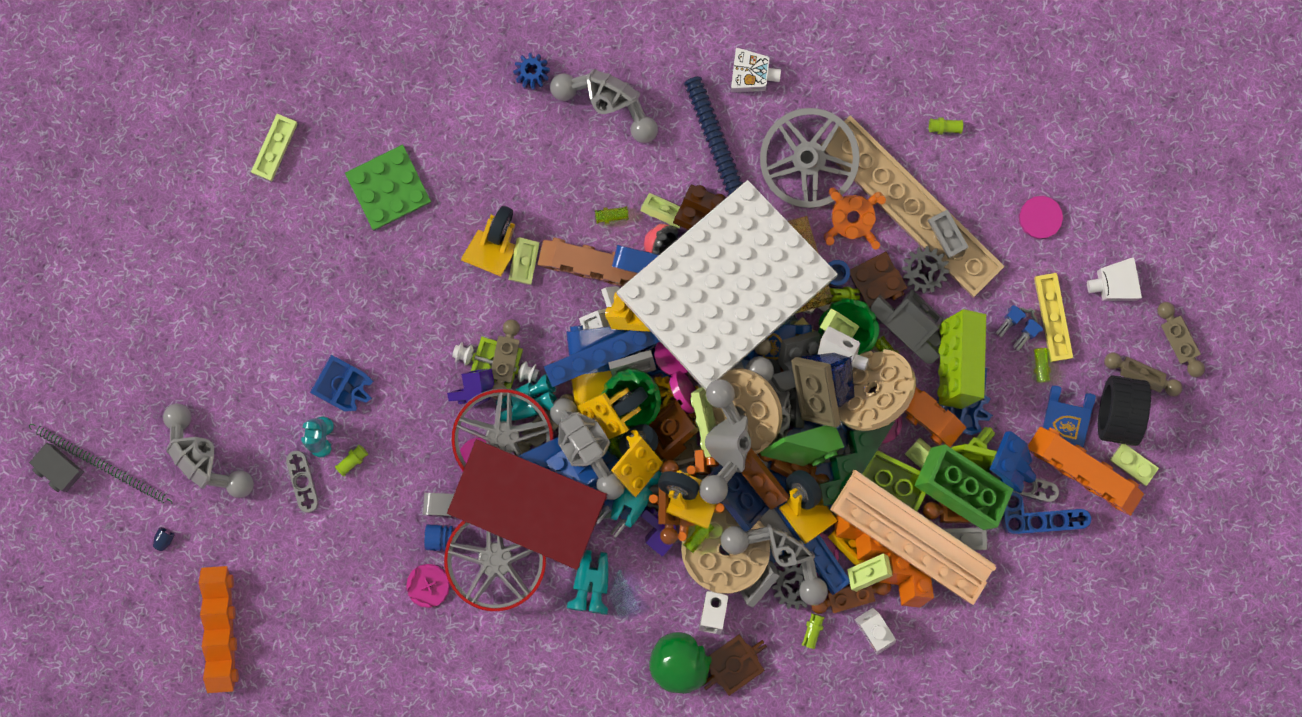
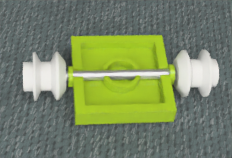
M481 336L476 353H474L472 345L465 348L463 342H461L460 345L455 346L452 357L455 358V363L463 360L465 366L472 360L471 371L492 368L497 341ZM522 348L518 349L512 383H504L507 389L512 388L516 374L518 375L519 382H522L524 379L530 383L537 381L539 370L536 369V364L531 368L528 367L526 361L521 367L519 366L523 353Z

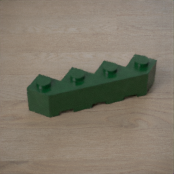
M895 420L889 425L875 430L861 431L851 429L846 431L850 452L830 459L834 479L817 482L822 493V499L818 505L827 506L834 504L851 477L853 470L863 474L895 423Z

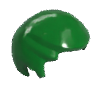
M841 298L838 302L830 304L829 308L823 312L819 319L818 332L821 334V338L825 331L820 326L830 309H833L859 326L853 336V339L860 343L858 355L871 351L878 340L879 325L876 321L875 313L870 310L867 303L855 299Z
M626 369L617 372L615 376H612L604 384V390L601 394L606 393L608 398L626 387L629 389V392L638 387H643L648 397L638 405L641 411L624 423L630 427L640 424L649 425L657 417L661 407V394L658 385L649 374L638 369Z
M674 632L660 638L654 646L649 660V670L654 681L665 691L687 694L701 688L706 683L712 657L705 655L704 647L698 646L696 640L691 635L683 632Z

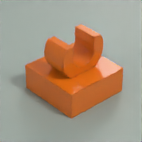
M695 450L696 473L709 475L711 473L710 467H717L719 463L713 457H705L704 450Z

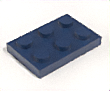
M719 464L708 476L717 475L723 466ZM736 472L727 483L728 493L722 504L743 531L746 532L770 508L743 474Z

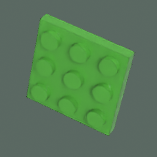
M403 144L345 172L373 231L431 203Z

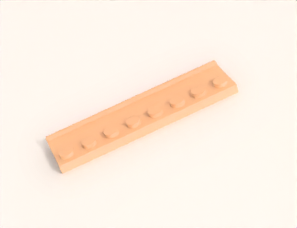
M853 470L851 477L830 509L972 605L975 604L987 584L986 580L991 572L996 569L994 563L856 470Z

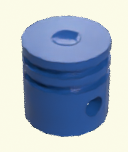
M833 260L828 264L838 275L827 286L837 289L844 286L848 281L850 268L844 261Z
M426 524L425 550L441 551L443 549L445 551L454 527L450 526L448 528V525L443 527L442 525Z

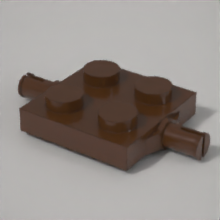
M738 634L708 655L712 657L710 664L711 676L707 678L704 684L706 685L704 686L705 690L717 683L730 696L765 670L757 656L759 652L767 647L764 641L761 640L751 647Z

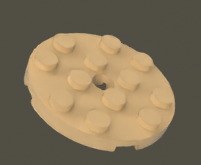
M883 349V352L873 353L868 351L860 354L863 357L869 358L865 371L853 368L847 378L836 376L834 388L840 421L844 425L861 431L879 429L896 420L909 407L916 388L915 373L902 355L891 350ZM877 386L876 393H868L872 387Z
M732 368L720 379L728 381L734 388L735 396L732 402L735 407L745 411L744 415L748 418L751 448L757 454L770 446L779 434L782 424L781 403L773 387L762 376L748 369ZM712 406L716 425L726 420L727 417L721 408Z
M726 508L723 513L713 512L708 529L698 525L689 527L688 538L685 542H682L681 549L684 565L692 579L703 588L720 594L737 593L751 587L763 575L770 557L769 540L749 544L744 552L737 555H722L720 553L721 535L724 530L731 526L740 527ZM759 520L750 530L764 528Z

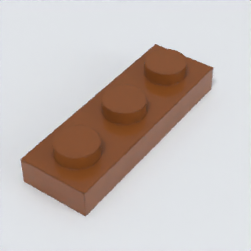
M750 448L745 460V469L741 473L770 510L787 501L790 496L753 449Z

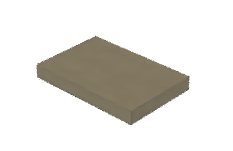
M799 357L792 359L802 420L831 427L839 426L841 422L831 364Z

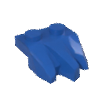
M330 355L310 393L344 412L356 411V399L365 403L372 399L364 391L363 386L371 385L374 381L363 371Z
M984 395L983 399L963 409L940 405L946 411L952 412L967 427L963 433L969 435L981 432V427L978 424L979 420L989 421L993 416L983 409V405L988 404L991 399Z
M1012 431L1005 432L990 470L1001 478L1000 481L1018 493L1023 491V481L1032 483L1036 480V474L1029 466L1033 460L1028 444Z
M560 451L546 461L550 470L592 488L597 485L598 476L591 465L572 466L563 451ZM606 452L602 459L605 461L609 454Z

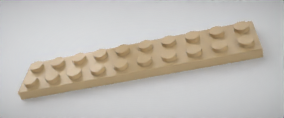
M850 115L844 122L855 135L860 153L859 168L854 182L870 197L876 192H881L886 198V202L884 204L877 202V204L924 250L926 246H929L930 251L938 248V255L944 253L945 255L942 260L949 261L945 268L950 269L948 274L974 298L1005 266L952 214L951 216L969 248L948 259L928 223V219L947 209ZM839 126L824 152L852 164L853 153L851 143L846 133ZM836 163L843 171H851V167Z

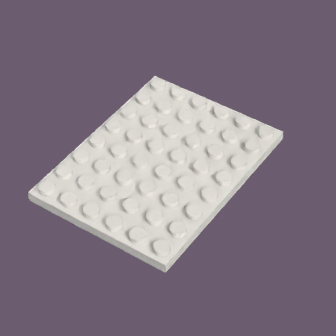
M747 180L621 287L616 294L706 390L711 382L722 378L834 280L838 274Z

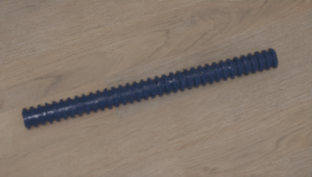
M695 76L686 80L684 86L687 87L686 92L690 93L688 97L692 99L691 104L695 106L693 109L697 112L696 117L699 118V124H702L701 130H704L703 135L707 137L705 140L709 142L708 148H711L710 153L714 155L713 160L717 162L715 166L719 168L717 171L721 173L720 179L724 180L722 184L726 186L725 191L729 193L727 195L729 196L743 182H740L741 177L737 175L738 170L735 169L736 164L732 162L734 160L733 157H730L731 151H728L729 146L725 144L726 139L723 138L724 133L720 131L722 129L721 126H718L719 121L715 119L717 115L713 114L714 108L711 107V101H708L709 95H706L707 90L703 88L705 86L704 83H701L702 77Z

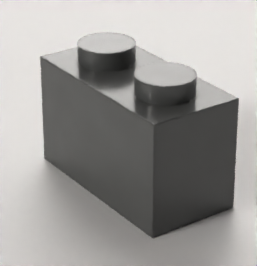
M46 443L29 462L34 467L32 471L41 478L45 476L50 481L48 483L49 486L57 492L60 490L67 492L84 473L82 469L50 443Z

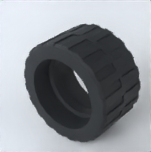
M1111 375L1108 378L1101 396L1098 415V435L1100 440L1138 446L1142 442L1147 429L1151 408V386L1148 381Z

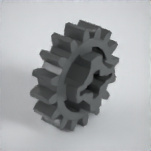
M926 246L925 251H922V248L918 247L917 254L911 251L909 254L912 258L904 259L908 266L902 267V270L907 271L903 278L910 279L907 285L914 284V291L922 288V292L926 293L927 288H930L931 292H935V286L939 288L943 286L940 282L941 280H948L944 274L950 272V269L945 268L949 261L942 260L945 254L938 255V248L930 251V247ZM926 255L934 257L937 261L932 262L928 260ZM918 258L919 264L917 268L912 270V264ZM923 263L926 267H931L929 276L926 272H921V269L924 267ZM940 269V275L935 281L933 275L935 271ZM920 277L924 279L926 284L917 281L915 278Z
M801 564L800 566L784 567L783 571L778 568L777 571L780 576L776 580L777 584L772 585V589L777 590L773 594L774 597H781L779 604L781 605L786 602L787 609H790L791 605H795L796 610H798L800 604L806 608L807 604L802 599L796 600L797 596L800 595L799 588H796L794 591L790 585L796 581H799V585L803 582L804 576ZM795 571L794 575L785 577L786 574ZM781 585L787 588V597L781 591Z

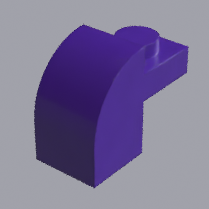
M492 368L473 370L461 374L464 388L448 392V401H458V404H465L474 396L491 390L494 386ZM491 397L481 400L473 407L486 403Z
M646 506L641 517L651 524L653 528L645 536V542L663 557L673 544L667 545L661 541L660 533L665 528V525L658 524L659 510L654 506L651 508Z

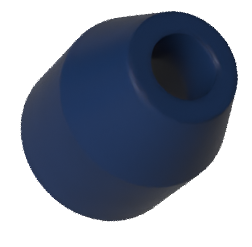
M163 527L158 528L153 540V547L159 551L165 550L175 536L172 532L170 534L165 533L167 529Z

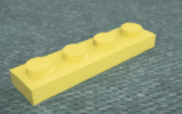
M1057 273L1035 276L1034 280L1050 362L1072 359L1073 353Z

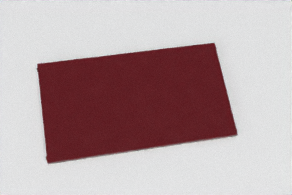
M476 439L447 514L578 570L604 502L607 499V494Z

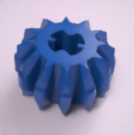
M532 53L528 54V59L521 55L522 63L515 62V66L518 69L513 70L514 75L518 76L516 82H523V88H527L530 83L532 90H535L534 83H537L539 87H543L541 79L544 81L549 79L546 74L550 72V68L545 67L548 64L547 60H541L540 54H537L535 59ZM528 68L535 69L536 73L532 75L531 72H528Z

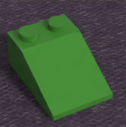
M824 425L783 437L765 448L760 454L761 456L801 466L812 464L815 467L825 463V460L837 456V451L844 448L837 428Z

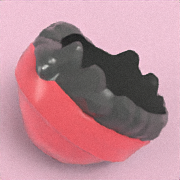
M659 224L645 235V251L660 255L677 241V227Z

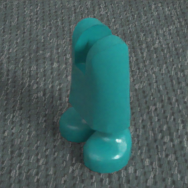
M547 374L543 375L535 385L529 382L515 389L535 399L542 408H546L549 412L554 406V401L558 400L553 394L556 391V387L551 386ZM507 395L502 399L501 409L507 408ZM511 396V406H513L512 421L539 415L526 401ZM507 410L501 412L500 421H507Z
M324 416L309 419L303 424V429H305V435L301 437L303 445L314 456H328L332 447L331 443L326 440V435L333 431L334 423L331 419Z
M657 471L636 497L625 487L623 494L619 498L614 499L610 518L617 521L622 513L623 506L631 509V511L627 515L624 525L631 528L649 503V497L653 494L650 488L658 485L662 473Z
M586 550L580 567L577 570L573 586L574 590H578L577 596L567 603V609L586 611L588 592H591L592 596L588 612L608 615V607L602 602V594H607L608 555L606 552H601L598 559L599 566L594 568L590 567L592 550Z

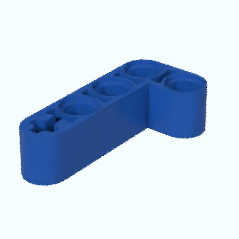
M617 245L612 267L639 273L659 255Z
M1012 492L1011 495L1017 501L1016 506L1010 508L1007 505L1002 516L1003 529L1009 534L1083 529L1091 523V515L1085 509L1024 513L1023 498L1016 492ZM1055 515H1059L1062 518V524L1059 527L1053 524V517ZM1079 515L1084 517V521L1080 523L1078 521L1069 522V518L1078 517ZM1034 516L1038 517L1041 522L1037 529L1031 526V519ZM1011 518L1017 519L1019 523L1016 530H1012L1009 527Z

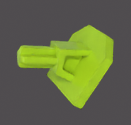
M984 427L980 434L974 437L969 444L953 446L952 449L989 473L997 451L987 449V445L995 436V432L991 427Z

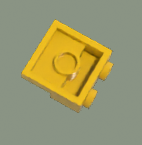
M615 292L613 305L607 307L605 311V317L611 329L650 332L645 324Z

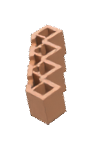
M553 238L552 241L543 240L537 264L549 270L568 272L582 278L597 279L617 286H624L638 274L612 267L615 252L609 254L597 251L595 247L589 245L580 247L567 244L565 240L560 238Z

